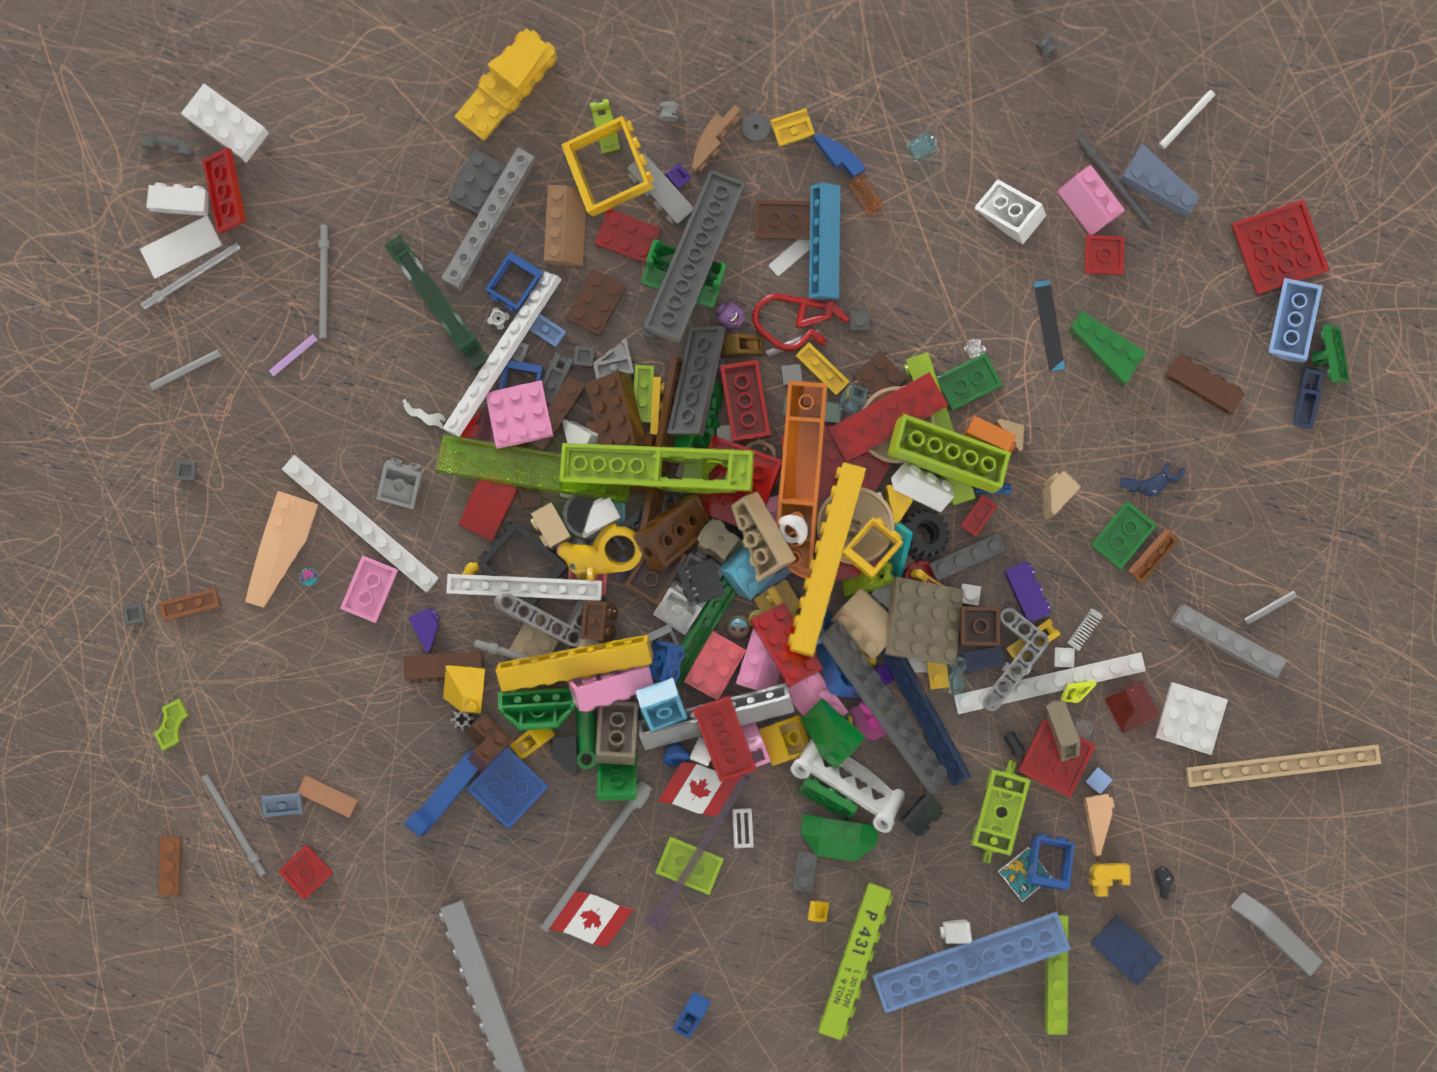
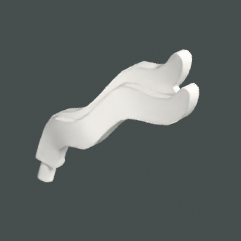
M406 399L402 400L403 406L410 416L419 417L427 425H437L443 429V424L440 420L445 422V418L442 414L428 415L422 409H413Z

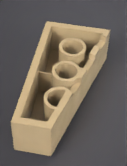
M758 492L741 498L731 506L738 528L743 532V543L745 547H748L751 556L749 560L751 566L755 568L757 582L771 577L796 560Z

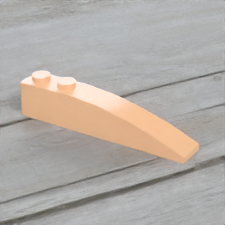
M280 491L277 492L259 547L245 602L265 607L292 561L295 560L299 550L307 541L318 504Z

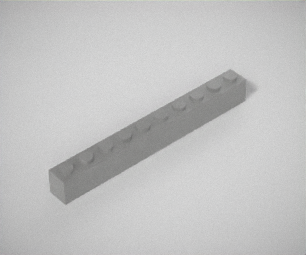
M465 899L440 908L439 916L443 924L446 923L448 941L453 942L455 948L452 950L456 961L459 960L461 968H459L460 974L463 979L466 978L468 986H466L469 997H473L475 1002L473 1005L476 1016H480L482 1021L480 1023L483 1035H487V1048L490 1053L493 1052L495 1060H493L496 1071L528 1072Z

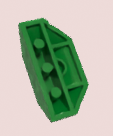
M569 688L498 692V711L519 731L558 728L576 707Z
M803 814L800 834L816 856L856 862L877 845L879 833L874 825L808 814Z

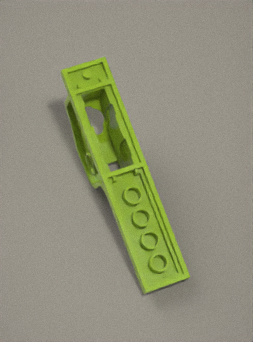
M562 443L559 481L562 483L647 486L678 493L709 494L736 493V490L751 491L754 452ZM662 460L684 464L682 480L661 477ZM721 464L728 468V474L724 480H709L708 475L716 465Z

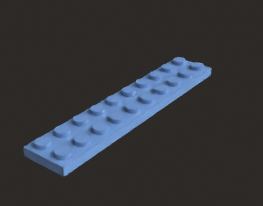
M1054 912L973 940L972 943H964L874 974L872 977L884 1011L888 1013L1069 951L1071 948L1058 913Z

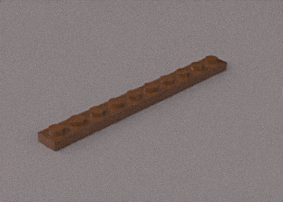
M671 356L655 447L673 448L675 436H670L667 432L683 359L678 356ZM662 460L661 477L668 478L671 462ZM647 487L640 530L662 513L665 496L664 490Z

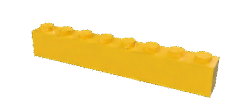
M647 634L500 662L496 668V674L501 691L512 692L524 687L534 688L540 684L551 685L556 681H571L577 677L588 678L593 674H608L615 670L625 671L636 666L646 667L652 664L654 655Z

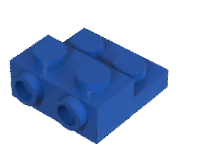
M654 640L652 646L653 661L652 664L648 665L652 680L665 681L673 678L676 684L680 676L679 669L684 658L685 646Z

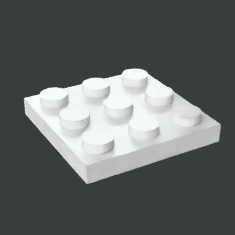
M1171 682L1155 738L1212 755L1228 699Z

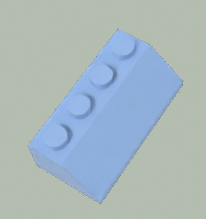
M1284 278L1268 353L1283 360L1301 364L1305 363L1309 353L1323 286Z

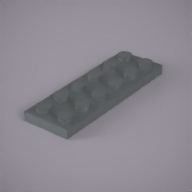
M723 326L690 327L667 432L670 436H703L726 330Z

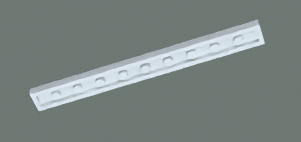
M544 272L443 427L446 432L460 437L559 285L561 279L557 275Z
M293 455L282 468L285 473L426 593L439 580L438 576L297 456Z
M1135 653L1020 680L1002 704L1065 690L1067 684L1094 680L1101 682L1144 672L1146 670L1142 653ZM1005 683L998 685V688L1001 692L1005 693L1008 691L1009 686ZM992 687L953 695L957 713L962 714L983 709L982 700ZM989 697L986 700V704L988 707L996 706L997 701L995 698Z

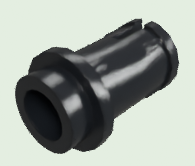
M1014 731L1003 737L1012 750L1011 754H1014L1015 757L1025 752V746L1020 743Z

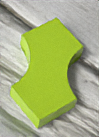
M181 698L162 707L164 714L163 723L154 733L162 751L181 742L179 728L182 721L189 716Z

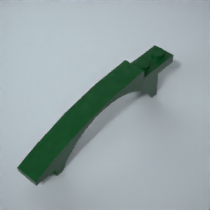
M398 235L387 243L385 248L476 371L485 364L489 356L403 238Z

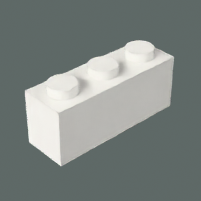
M155 183V185H149L147 208L151 212L208 216L209 192L202 186L185 188L186 186L174 184V187H169L164 183Z
M904 462L892 476L893 490L939 512H942L954 498L953 487L950 482L935 477L934 474L919 469L916 465Z

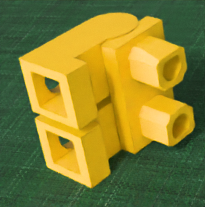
M1095 863L1090 867L1089 873L1092 878H1088V884L1093 886V895L1097 897L1108 896V886H1113L1112 880H1117L1122 885H1130L1129 864Z

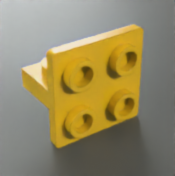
M787 580L772 586L766 592L754 598L758 608L763 612L784 602L794 619L800 602Z

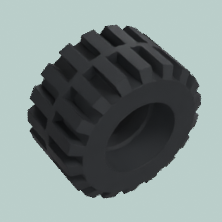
M920 509L902 520V524L913 533L907 556L912 555V559L916 560L919 558V561L928 560L941 553L947 547L946 543L950 540L947 536L950 535V530H947L946 527L949 525L947 522H943L945 518L943 516L939 517L938 512L934 511L931 513V509H926L925 511ZM918 525L928 530L930 534L929 544L923 543L918 538L916 532Z

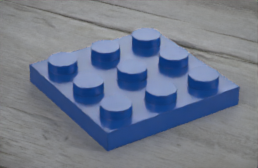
M506 747L467 790L504 826L510 829L549 786L512 750Z

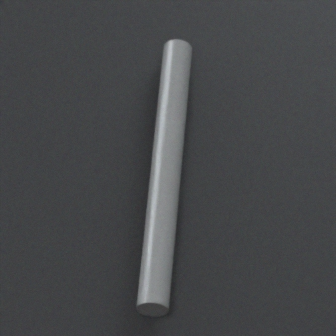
M217 349L150 383V387L152 390H155L220 357L221 353Z

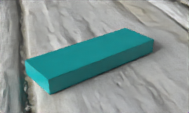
M898 523L895 525L894 531L902 537L903 543L887 563L892 564V575L902 578L913 533L902 523Z

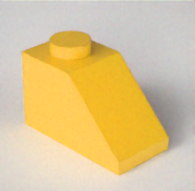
M551 729L528 730L510 746L516 755L523 760L556 735Z

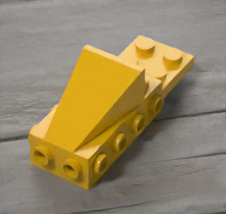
M526 28L523 32L520 31L516 35L512 46H507L500 56L488 63L489 73L487 75L484 74L479 79L478 89L454 116L455 119L482 141L488 138L507 114L509 115L519 107L520 101L530 94L532 87L542 80L545 75L544 73L557 61L555 47L549 42L545 44L540 39L541 36L534 30L529 31Z

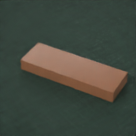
M305 775L297 792L348 818L351 817L358 802V799Z

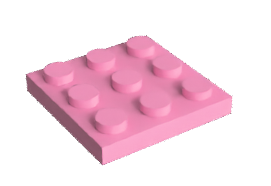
M542 380L488 392L486 395L497 449L553 437Z

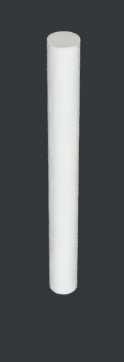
M1209 90L1159 143V146L1165 149L1215 96V93Z

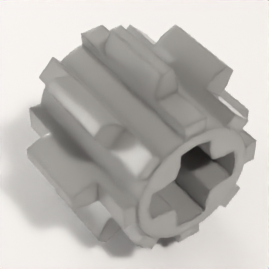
M453 711L456 716L450 719V721H455L456 723L454 729L460 726L462 731H465L466 726L471 727V720H475L474 717L470 716V712ZM462 714L464 715V717H467V721L464 722V725H462V722L458 721V718L462 717Z

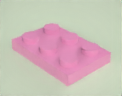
M362 555L340 609L377 623L399 570Z

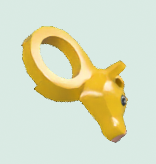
M616 522L604 527L596 537L593 545H574L566 541L557 545L558 556L565 560L578 580L590 581L594 580L598 574L631 570L639 563L642 557V553L633 538L636 532L627 527L616 526ZM616 535L626 536L635 546L634 556L628 561L616 562L607 555L605 550L606 542Z

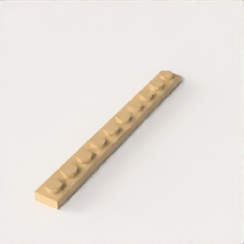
M1376 744L1186 767L1185 770L1188 787L1376 765L1381 764L1379 745Z

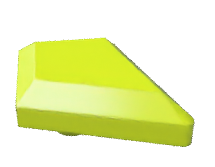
M1096 681L1067 684L1060 698L1061 701L1079 703L1097 685Z

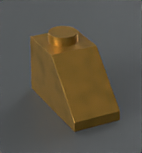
M732 334L724 336L721 349L722 357L764 355L763 337L761 335Z

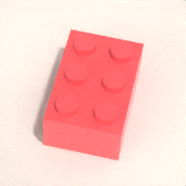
M712 631L684 682L718 700L746 650Z

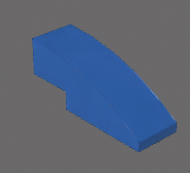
M819 134L813 136V142L835 170L842 166L852 180L865 172L866 166L847 148L828 137Z

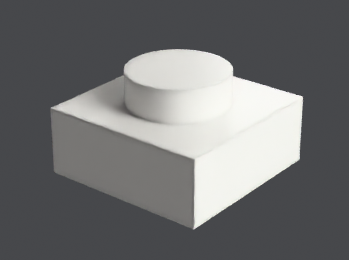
M962 583L961 589H964L962 603L978 606L981 587Z
M1055 647L1054 667L1074 668L1075 648Z

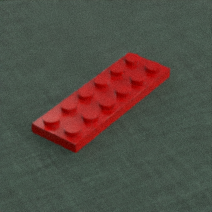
M928 372L828 428L846 462H849L892 438L896 421L903 414L924 420L944 409L948 404L932 375Z

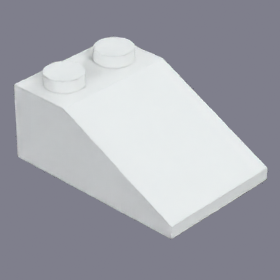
M1000 180L994 183L975 207V210L991 223L1022 244L1025 243L1046 217L1041 203Z

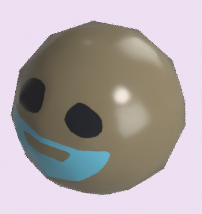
M741 615L732 616L726 625L728 633L737 639L747 636L751 629L750 621Z

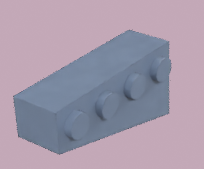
M1143 143L1136 151L1120 182L1185 218L1191 213L1199 199V196Z

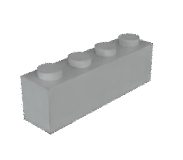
M643 153L648 163L645 165L646 169L652 173L654 178L652 182L654 189L643 193V195L651 197L654 201L652 203L659 212L662 210L666 214L665 219L671 225L681 226L690 218L694 209L693 206L647 155ZM635 160L627 167L629 173L627 176L634 184L636 182L641 184L644 181Z

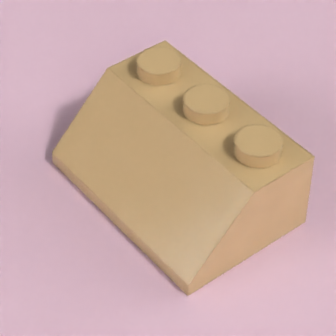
M1065 471L1060 474L1056 472L1043 484L1046 486L1042 491L1043 517L1047 520L1054 516L1081 487Z
M861 587L831 621L838 620L840 624H843L852 640L856 641L857 645L874 660L886 647L889 612Z

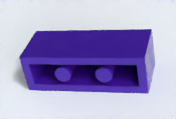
M1025 561L1003 571L1025 619L1031 623L1050 614L1051 606L1048 600L1044 599L1041 594L1043 588L1039 581H1035L1033 576L1035 571L1031 563L1028 564Z

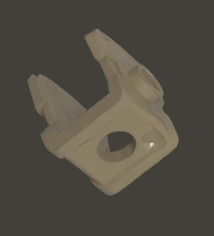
M713 519L701 531L696 545L698 546L697 551L710 554L722 565L734 548L739 545L740 538L730 533L720 520Z

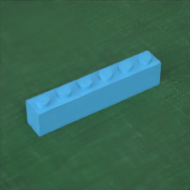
M823 182L811 186L809 298L830 301L839 299L841 194L839 185Z

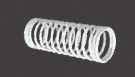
M1092 608L1089 610L1090 612H1088V615H1085L1086 618H1084V621H1082L1080 626H1078L1076 632H1074L1075 635H1072L1070 640H1068L1067 642L1071 647L1075 648L1078 651H1080L1082 647L1075 643L1073 640L1079 642L1081 645L1084 644L1078 641L1075 637L1079 638L1083 642L1086 641L1080 638L1078 635L1088 640V638L1083 636L1078 631L1090 637L1081 629L1085 630L1089 634H1092L1083 626L1087 627L1091 631H1093V629L1088 627L1085 623L1095 628L1086 620L1090 621L1091 623L1097 626V624L1091 621L1088 617L1092 618L1097 623H1099V621L1093 618L1091 615L1095 616L1099 620H1101L1103 617V615H1101L1098 611Z

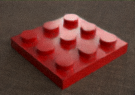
M1042 719L1018 772L1071 798L1096 745L1079 737L1080 756L1061 762L1049 722Z

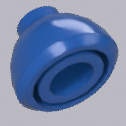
M679 742L668 744V748L663 754V763L670 767H678L682 762H688L690 759L687 750L680 746Z

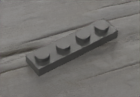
M995 533L928 564L935 580L939 581L1002 553L1006 549L999 533Z

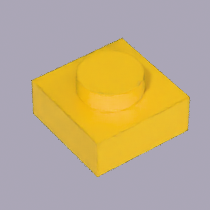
M810 901L808 920L827 922L829 903Z

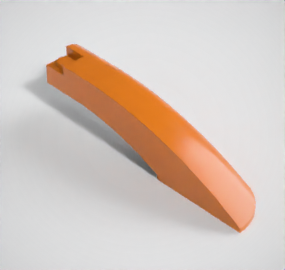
M788 381L776 525L780 529L779 520L784 516L797 515L804 518L808 527L807 537L802 544L786 542L796 558L786 567L797 576L811 578L812 571L809 568L811 560L814 559L828 383ZM790 525L785 526V533L789 537H797L798 534L795 528Z

